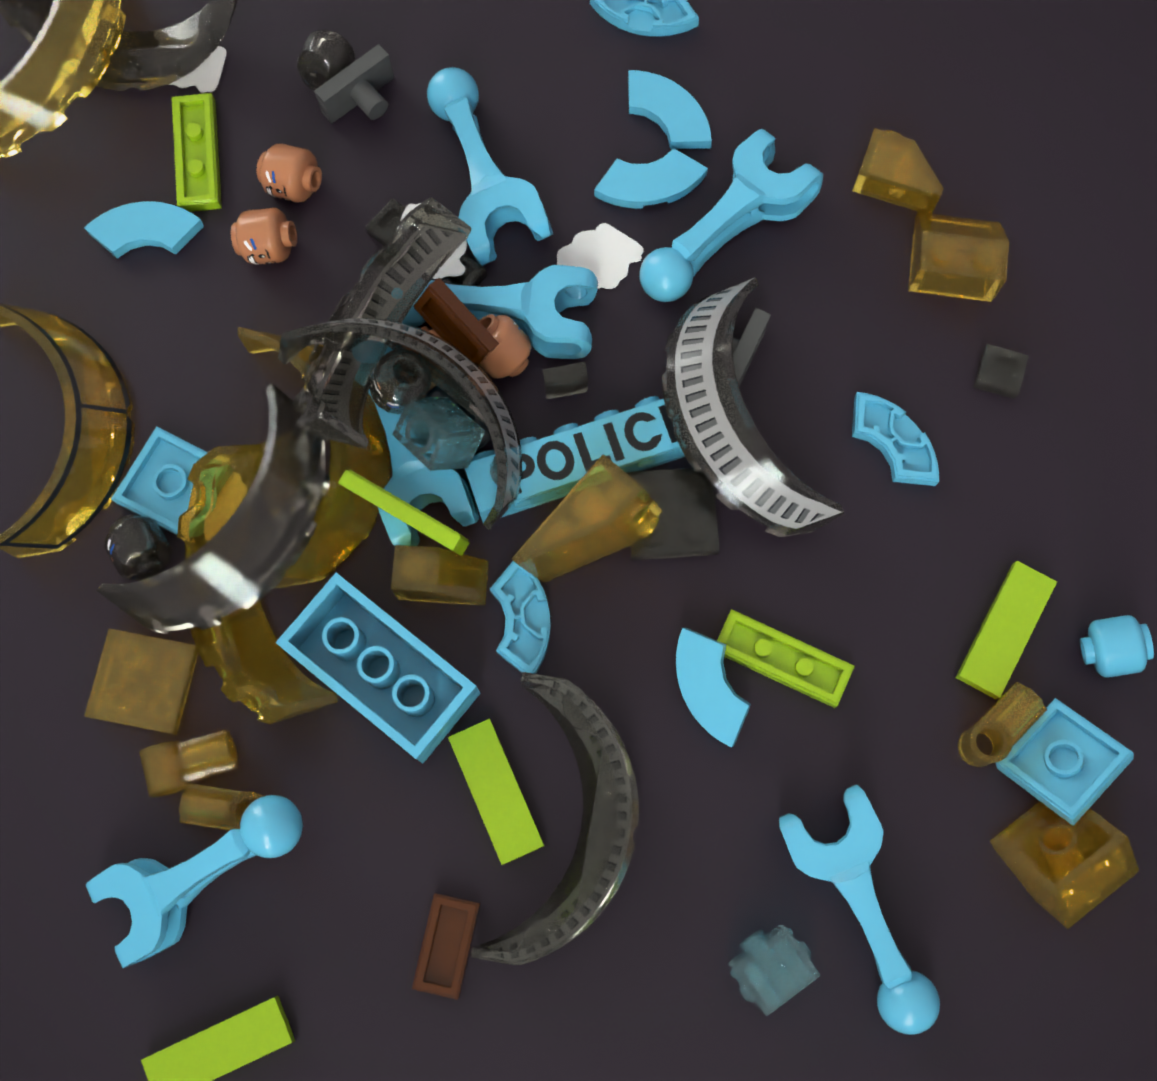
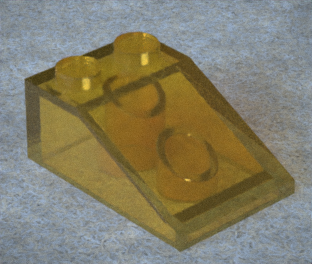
M603 454L512 557V560L542 582H548L631 546L639 537H647L659 522L658 516L662 509L639 483Z

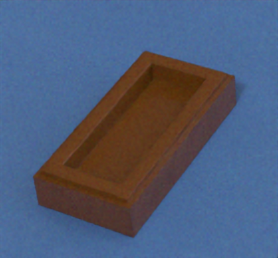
M440 278L427 287L413 306L445 343L463 354L476 367L499 345L497 340Z
M434 893L412 986L413 990L457 1000L460 998L481 903Z

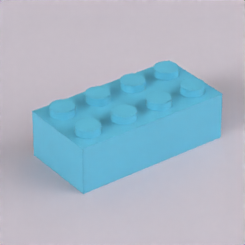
M337 572L275 642L422 764L481 694L473 682Z

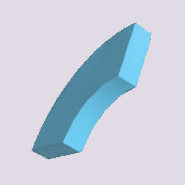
M590 0V5L610 24L637 35L653 37L671 36L694 29L699 24V17L687 0Z
M628 70L629 114L645 116L657 123L667 135L670 149H711L712 138L708 120L701 106L687 90L661 75L639 70Z
M675 148L663 158L648 164H631L616 159L594 189V197L612 205L633 209H643V206L663 202L669 204L694 190L707 176L708 168Z
M145 201L113 208L92 220L84 229L118 259L128 251L143 246L163 247L177 254L204 227V224L193 213L178 206L163 202Z
M857 392L854 396L852 437L867 441L882 452L890 465L892 482L936 486L939 483L938 462L934 448L926 433H922L918 426L906 415V411L896 404L879 396Z
M517 555L490 588L492 595L502 605L506 618L504 636L496 652L532 680L538 672L548 649L551 631L550 612L547 598L539 579L532 569Z
M684 627L681 630L676 650V672L683 699L698 723L717 740L732 748L735 746L751 704L736 694L726 678L723 663L726 644Z

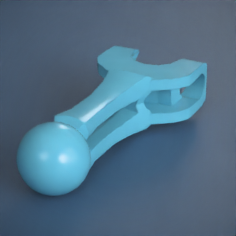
M448 67L438 71L428 84L427 100L430 108L438 117L451 122L452 128L459 137L465 152L470 171L472 191L461 206L458 221L461 229L470 231L465 238L479 265L483 266L496 260L497 255L493 238L497 230L505 223L517 221L526 224L537 241L553 235L552 227L535 186L524 179L504 176L488 154L480 133L477 116L473 114L479 101V90L474 78L465 70L456 67Z
M764 129L757 130L735 149L733 156V183L712 210L691 229L675 238L672 248H659L645 257L639 272L643 290L652 299L660 302H672L683 297L690 289L693 277L704 263L740 232L762 220L786 221L797 217L819 194L824 177L823 173L807 163L790 173L778 174L769 170L767 167L772 163L775 156L776 138Z
M552 265L539 271L529 282L506 286L476 287L445 283L478 321L489 314L495 316L507 315L512 318L530 338L533 348L546 358L581 359L591 351L593 339L589 327L583 322L564 318L559 314L566 308L587 306L594 300L598 290V279L589 269ZM420 278L405 297L402 289H395L392 293L393 298L402 300L387 320L412 328L425 323V319L413 306L427 287L435 280L430 279L426 282Z
M382 337L362 340L355 346L353 351L354 359L359 364H362L355 384L367 390L370 394L386 433L391 456L392 477L384 489L420 511L430 503H445L451 516L463 527L477 523L479 514L468 483L450 467L431 462L414 433L404 405L401 387L396 383L402 372V357L399 350L392 342ZM371 378H374V379H375L377 388H378V389L380 390V392L382 393L384 400L381 399V396H380L379 393L376 391L375 386H374V382L372 381ZM377 397L380 398L381 403H380L379 401H378V403H377V401H376V400H377ZM387 402H389V403H391V404H398L399 406H394V405H390V406L399 407V408H391V407H389V406L387 405V404H388ZM378 507L388 536L397 549L404 553L418 546L420 539L415 528Z
M857 784L846 789L843 802L848 812L850 824L846 835L837 842L824 844L814 840L805 829L801 819L794 814L788 813L779 817V826L795 866L810 877L832 882L848 902L860 922L874 954L878 973L882 981L877 994V1006L882 1019L889 1027L902 1034L915 1035L928 1030L935 1023L939 1015V994L934 984L926 976L911 970V967L896 946L883 918L875 894L870 868L882 845L883 828L864 790Z
M278 795L260 797L253 801L244 811L240 821V829H231L216 843L179 865L168 868L154 859L138 858L129 863L114 864L88 881L86 888L93 903L96 904L105 898L116 897L123 900L130 909L132 918L130 933L121 943L115 946V953L122 968L144 961L177 943L186 926L187 906L207 885L221 874L254 856L276 858L290 852L297 845L303 831V820L297 806L289 799Z

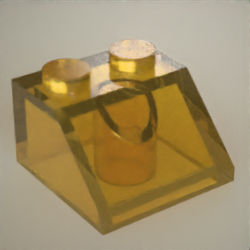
M917 212L915 216L908 291L992 302L1007 279L1009 240L999 222Z
M1038 802L990 840L992 847L1033 899L1067 929L1139 872L1128 836L1090 808L1072 826L1042 802Z

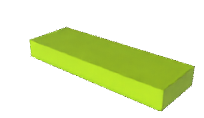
M212 93L172 97L177 206L189 212L222 209L216 100Z
M350 469L349 471L345 470L338 484L460 556L464 554L470 544L468 542L469 539Z
M1015 561L1011 565L955 678L995 700L1000 698L1057 581L1019 561Z
M732 609L717 641L726 644L725 658L833 708L838 706L855 667L846 661Z
M490 718L449 736L450 744L501 865H505L544 847L545 845Z
M276 996L142 1059L141 1062L148 1081H213L296 1040L279 996Z

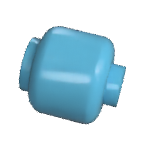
M1130 615L1094 620L1089 624L1088 637L1080 638V648L1085 665L1094 664L1098 674L1103 677L1140 673L1145 669L1147 660L1154 658L1152 637L1147 624H1139L1137 619Z

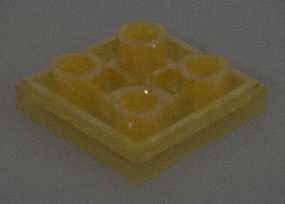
M109 628L84 717L177 735L200 647L193 644Z

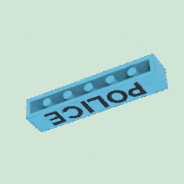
M676 391L675 395L659 399L658 396L645 398L639 401L635 408L620 413L618 410L603 412L597 415L593 422L578 426L577 423L563 425L553 432L554 435L538 440L536 437H527L517 441L520 457L518 488L515 498L504 507L508 472L507 451L496 453L494 450L484 451L476 454L471 458V462L463 465L484 524L698 453L700 450L688 429Z

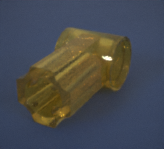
M1015 682L972 727L962 733L958 741V749L963 760L971 766L984 767L1006 758L1012 746L1047 711L1042 699L1031 688ZM979 733L985 734L992 741L993 750L990 756L980 752L977 747L976 738Z
M226 729L182 743L180 741H169L152 745L139 752L149 797L173 794L191 787V782L238 768L236 745L230 731Z
M188 783L180 801L179 823L227 831L240 829L241 817L248 805L256 799L267 795L253 791L246 792Z

